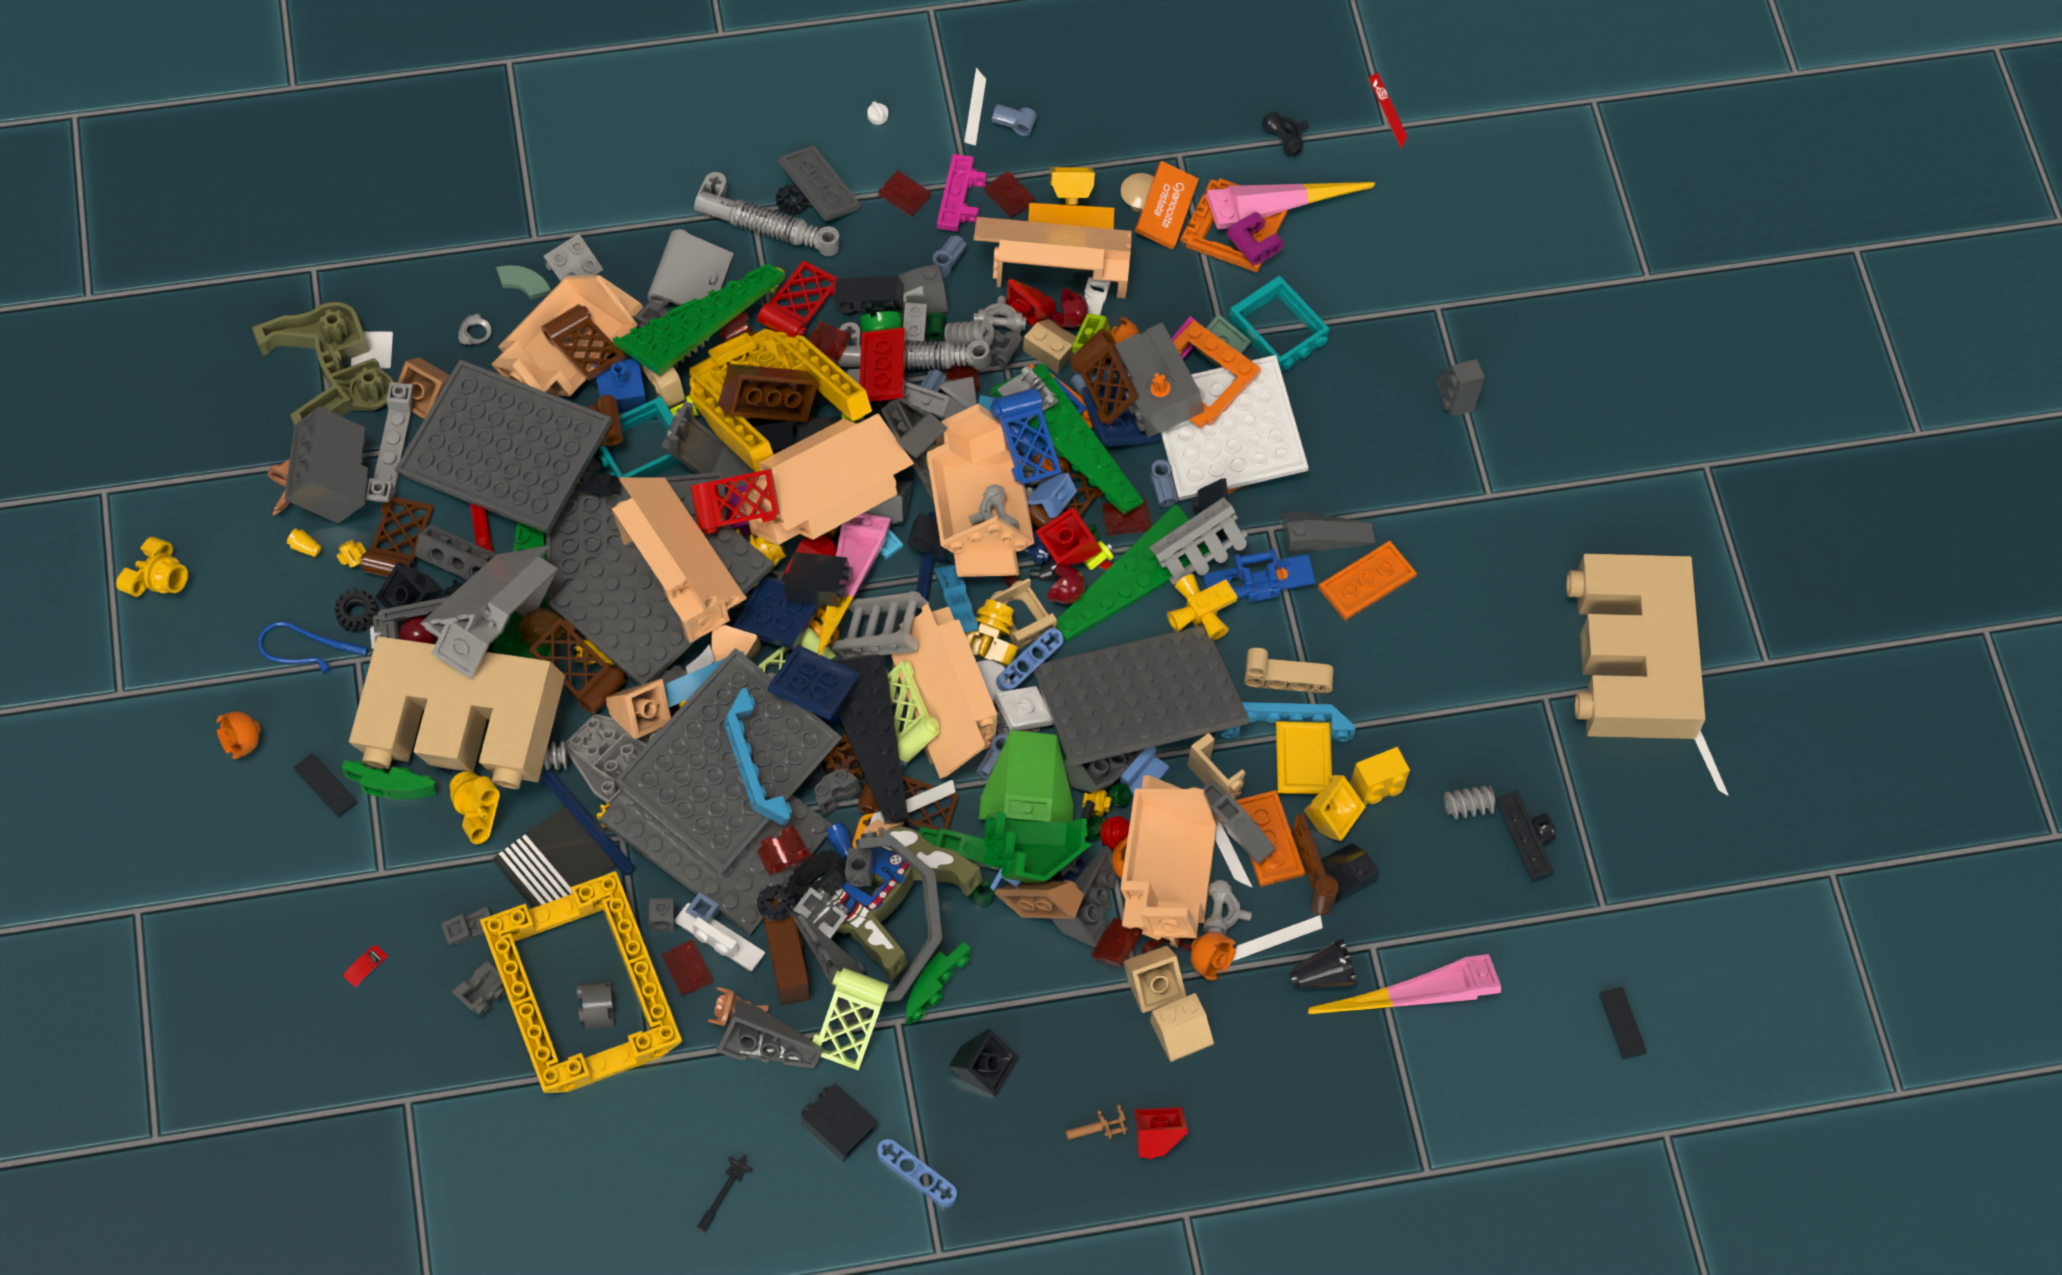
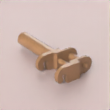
M1116 1106L1119 1115L1117 1120L1107 1122L1101 1116L1102 1113L1099 1110L1097 1111L1098 1122L1066 1130L1067 1140L1106 1130L1104 1134L1108 1136L1109 1140L1112 1138L1111 1135L1122 1133L1126 1135L1127 1127H1124L1125 1117L1123 1111H1121V1106ZM1119 1123L1120 1128L1109 1129V1125Z

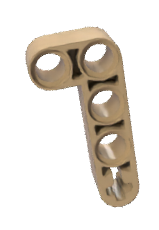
M639 362L641 370L655 387L657 398L661 396L668 408L685 401L680 378L673 366L659 376Z
M1251 648L1247 651L1245 660L1244 684L1255 688L1330 693L1333 690L1334 669L1327 664L1268 659L1267 650Z

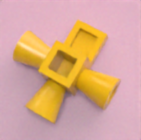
M1193 574L1184 576L1175 584V588L1187 599V603L1184 608L1167 612V618L1173 630L1179 632L1192 621L1195 627L1204 625L1209 639L1212 638L1213 641L1222 638L1229 631V628L1217 617V611L1236 602L1238 598L1228 581H1221L1201 592Z

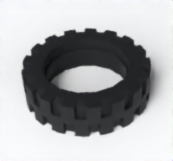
M821 851L818 855L810 856L809 860L803 861L802 865L793 871L794 874L790 875L787 887L794 894L797 903H799L810 887L816 891L820 887L831 897L837 889L843 886L842 883L847 880L845 876L846 862L837 851ZM827 871L821 879L809 885L817 876Z

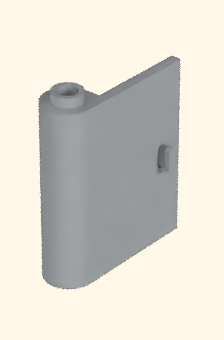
M673 230L654 276L647 299L649 301L653 300L662 306H666L669 301L680 306L694 298L699 300L708 296V292L713 289L715 291L720 290L734 253L690 235L685 230Z

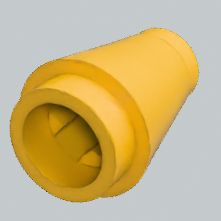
M295 528L286 544L290 545V549L313 556L314 558L319 555L322 546L303 529L298 530Z

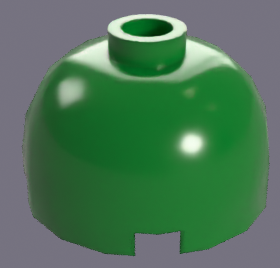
M894 311L877 312V315L872 316V318H870V314L863 315L859 318L861 333L903 328L902 313L899 314V312Z

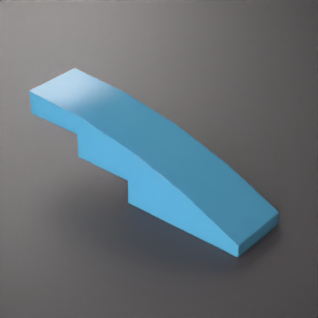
M956 565L934 569L945 607L950 608L954 620L959 619L964 633L978 630V623L966 593V585L962 577H957Z
M726 658L664 684L668 707L671 708L682 701L688 700Z

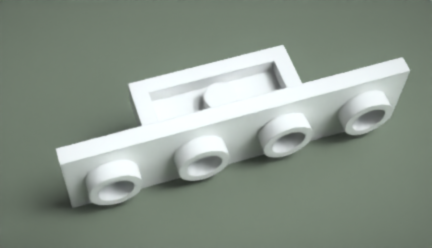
M687 903L674 922L692 933L702 943L712 946L719 954L726 955L742 967L753 972L766 952L715 919L707 923L699 917L697 919L686 913V909L690 905V903Z

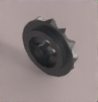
M787 183L785 187H780L776 194V204L785 213L797 214L804 211L809 205V200L796 184L789 185ZM790 194L796 197V203L789 198Z
M779 884L775 886L768 885L763 891H760L757 899L759 913L770 921H781L788 918L795 908L794 894L791 893L788 887H783ZM778 895L779 901L782 903H778V907L774 910L773 903L769 901H773L774 897Z

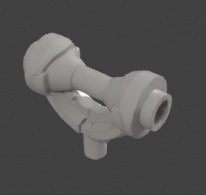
M999 296L997 303L985 309H979V313H974L973 321L988 320L992 325L1005 326L1012 332L1021 334V330H1025L1026 317H1022V313L1016 312L1014 308L1007 305L1006 297ZM1002 315V316L1007 317V318L994 317V316Z
M996 484L987 487L983 494L984 499L980 504V513L970 515V523L985 522L993 518L994 516L991 514V507L993 506L999 518L1018 529V521L1007 514L1003 505L1006 498L1004 487Z
M1216 880L1209 885L1208 892L1209 896L1213 899L1214 905L1212 915L1204 922L1203 930L1206 933L1220 932L1226 934L1227 929L1231 928L1238 919L1250 921L1252 912L1240 909V903L1232 894V887L1226 881ZM1223 903L1228 908V914L1225 918L1222 917Z

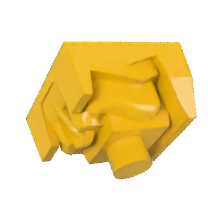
M1050 167L1051 186H1053L1058 198H1065V204L1075 205L1078 204V198L1089 197L1094 186L1095 172L1092 167Z
M1330 775L1328 778L1331 783L1312 800V803L1304 809V812L1319 833L1331 839L1342 841L1365 809V805L1344 775Z

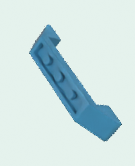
M745 687L738 694L723 724L752 810L780 825H786L792 815L791 807L788 802H785L783 796L765 801V788L763 785L760 786L757 778L759 777L758 767L755 763H752L750 744L745 742L743 737L744 726L742 721L738 719L750 716L753 707H755L752 694H748Z
M1242 702L1249 717V723L1256 721H1267L1269 723H1276V721L1330 722L1331 739H1336L1340 742L1353 740L1355 725L1331 704ZM1240 726L1216 731L1215 736H1221L1225 739L1238 737Z

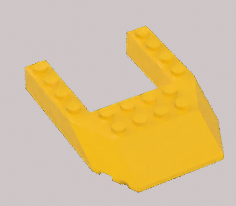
M763 329L750 336L756 343V349L720 366H717L711 358H708L690 368V398L714 433L755 472L761 471L759 462L772 456L773 452L769 441L747 422V419L751 417L729 416L718 406L728 364L808 371L818 380L816 389L852 421L861 419L866 414L872 412L866 390L804 336L796 335L793 338L788 337L787 333Z

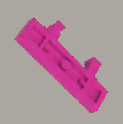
M953 154L937 220V229L958 232L960 222H976L979 216V209L968 207L965 203L968 187L972 188V185L975 187H985L987 176L986 173L977 172V169H973L974 157Z

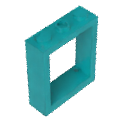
M1280 275L1229 310L1228 321L1251 340L1250 344L1263 358L1276 355L1280 371L1288 370L1294 365L1295 361L1300 358H1306L1313 349L1322 347L1328 341L1330 328ZM1277 296L1314 334L1281 357L1245 319Z
M660 396L620 415L622 431L629 430L658 416L668 432L674 416ZM605 445L598 447L596 450L600 454L599 460L603 468H608L609 474L616 477L651 478L682 463L669 453L622 475Z

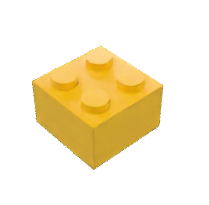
M1395 747L1356 763L1350 783L1363 804L1370 803L1372 805L1388 795L1396 796L1400 794L1405 787L1410 769L1398 747Z

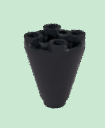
M1344 939L1334 941L1296 965L1294 970L1289 971L1295 989L1300 987L1301 990L1349 987L1358 983Z

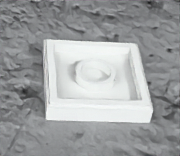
M1036 686L995 693L994 700L1010 730L1019 731L1053 724L1045 702Z

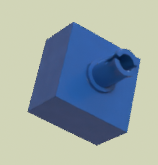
M634 358L618 362V364L614 363L610 369L596 377L599 397L602 395L615 397L618 402L619 413L628 412L646 403L639 362Z

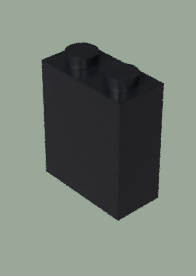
M795 552L783 587L787 602L840 607L842 598H845L847 595V582L852 579L853 573L852 567H849L848 558Z
M834 1083L831 1087L827 1086L820 1092L819 1099L814 1104L809 1103L802 1110L801 1124L838 1159L844 1162L877 1130V1120L840 1086Z

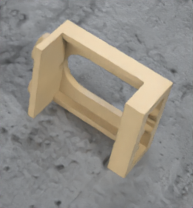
M1029 578L1024 581L1015 582L1004 591H997L990 598V600L1007 605L1012 600H1020L1026 604L1036 619V622L1020 630H1017L1014 624L1012 628H1007L1011 631L1008 638L1013 645L1018 647V650L1036 641L1048 629H1056L1057 619L1053 613L1047 614L1030 588L1031 580Z

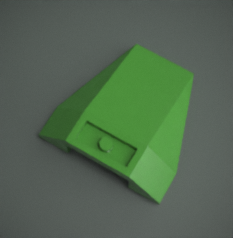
M1011 730L981 795L979 820H986V815L1002 812L1006 813V818L1019 821H1072L1074 804L1057 735Z

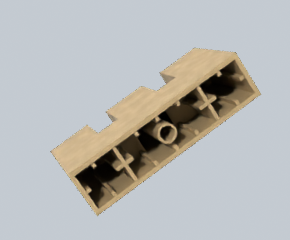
M1584 554L1578 570L1568 571L1566 582L1567 596L1577 597L1578 614L1588 615L1580 633L1583 675H1592L1586 692L1576 693V719L1586 720L1587 736L1696 739L1705 722V708L1692 558L1690 556Z
M377 636L349 740L350 744L364 754L362 759L364 764L375 768L389 769L392 760L409 762L421 714L424 710L414 753L430 766L473 772L486 721L490 719L479 763L493 774L492 782L509 789H519L521 780L539 782L565 675L552 662L486 652L476 674L470 679L431 654L435 647L434 644Z

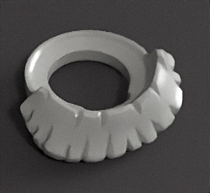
M480 313L469 315L462 322L458 333L460 343L464 345L482 344L490 338L491 326L486 320L481 318ZM470 325H481L486 329L487 334L482 339H474L467 333V328Z

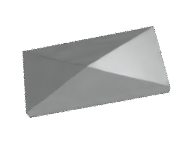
M973 377L941 382L939 388L966 408L977 404Z

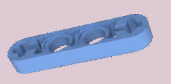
M1055 628L1048 629L997 676V687L1001 691H1009L1018 686L1063 643L1062 633ZM1053 636L1055 638L1054 642L1047 647L1044 643ZM1038 648L1041 650L1042 658L1034 657L1032 649ZM1024 662L1027 665V672H1021L1017 667V663ZM1013 673L1015 677L1008 684H1005L1004 680Z
M886 1139L879 1143L877 1156L883 1164L939 1206L950 1207L955 1203L957 1190L950 1182L895 1141ZM883 1148H893L892 1153L898 1158L896 1164H894L895 1157H893L891 1154H887L886 1156L883 1155ZM909 1160L913 1162L914 1168L909 1172H905L901 1169L900 1165L903 1161ZM923 1175H930L934 1182L930 1186H923L919 1180ZM938 1182L941 1183L939 1185V1189L941 1191H943L944 1193H946L948 1190L950 1191L951 1199L947 1197L944 1200L941 1199L942 1193L937 1189L935 1190V1193H932V1191L936 1188Z

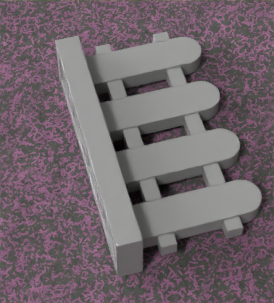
M1223 497L1149 546V548L1159 560L1158 562L1161 567L1166 566L1172 575L1169 580L1174 585L1193 571H1196L1199 575L1207 574L1209 571L1207 562L1213 558L1218 563L1225 562L1228 558L1226 550L1231 546L1236 550H1243L1246 547L1245 537L1248 535L1244 529L1239 530L1234 521L1237 519L1235 510ZM1223 529L1228 537V540L1223 543L1220 542L1216 535V532ZM1202 541H1204L1210 551L1204 556L1197 547ZM1184 553L1191 563L1185 568L1178 559Z

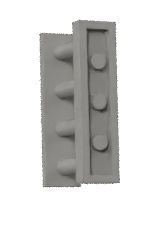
M916 591L852 600L848 609L853 613L847 638L834 641L832 650L843 659L917 651L919 643L909 633L915 610L922 608L927 603L929 605V602ZM906 610L901 631L892 633L898 611ZM888 612L883 633L874 636L880 613ZM870 615L865 636L856 638L862 616Z

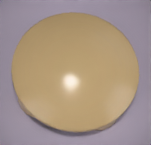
M1137 173L1123 181L1121 196L1131 206L1133 211H1142L1154 176Z

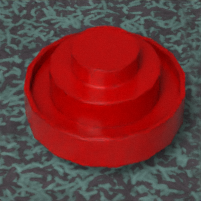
M1121 816L1107 818L1103 822L1100 833L1104 845L1108 846L1111 850H1114L1119 842L1128 837L1130 823L1127 819Z

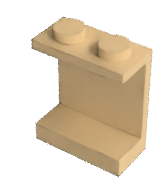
M1208 733L1191 746L1187 766L1205 785L1213 779L1225 792H1228L1236 800L1242 793L1241 789L1244 784L1245 772L1242 769L1229 780L1210 761L1215 739Z

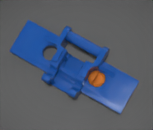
M1270 548L1266 552L1250 555H1234L1236 568L1203 575L1206 589L1227 580L1237 597L1247 599L1248 602L1279 597L1282 590L1315 584L1309 555L1278 560L1274 548ZM1271 560V563L1267 565V570L1251 573L1250 568L1242 567L1245 564ZM1240 579L1244 584L1239 588H1235L1231 585V581Z

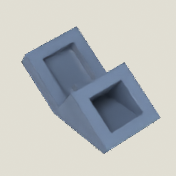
M700 892L686 909V913L696 919L699 917L707 923L721 914L719 912V904Z

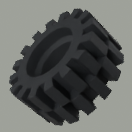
M355 588L353 589L354 593H350V590H347L346 596L343 594L339 596L340 600H336L334 610L339 625L348 632L350 629L351 633H355L356 629H358L359 633H362V628L365 627L366 630H369V624L373 625V616L378 615V609L374 597L372 598L369 592L366 594V591L361 589L359 593L358 589ZM354 605H362L365 608V612L360 616L351 617L348 615V609Z

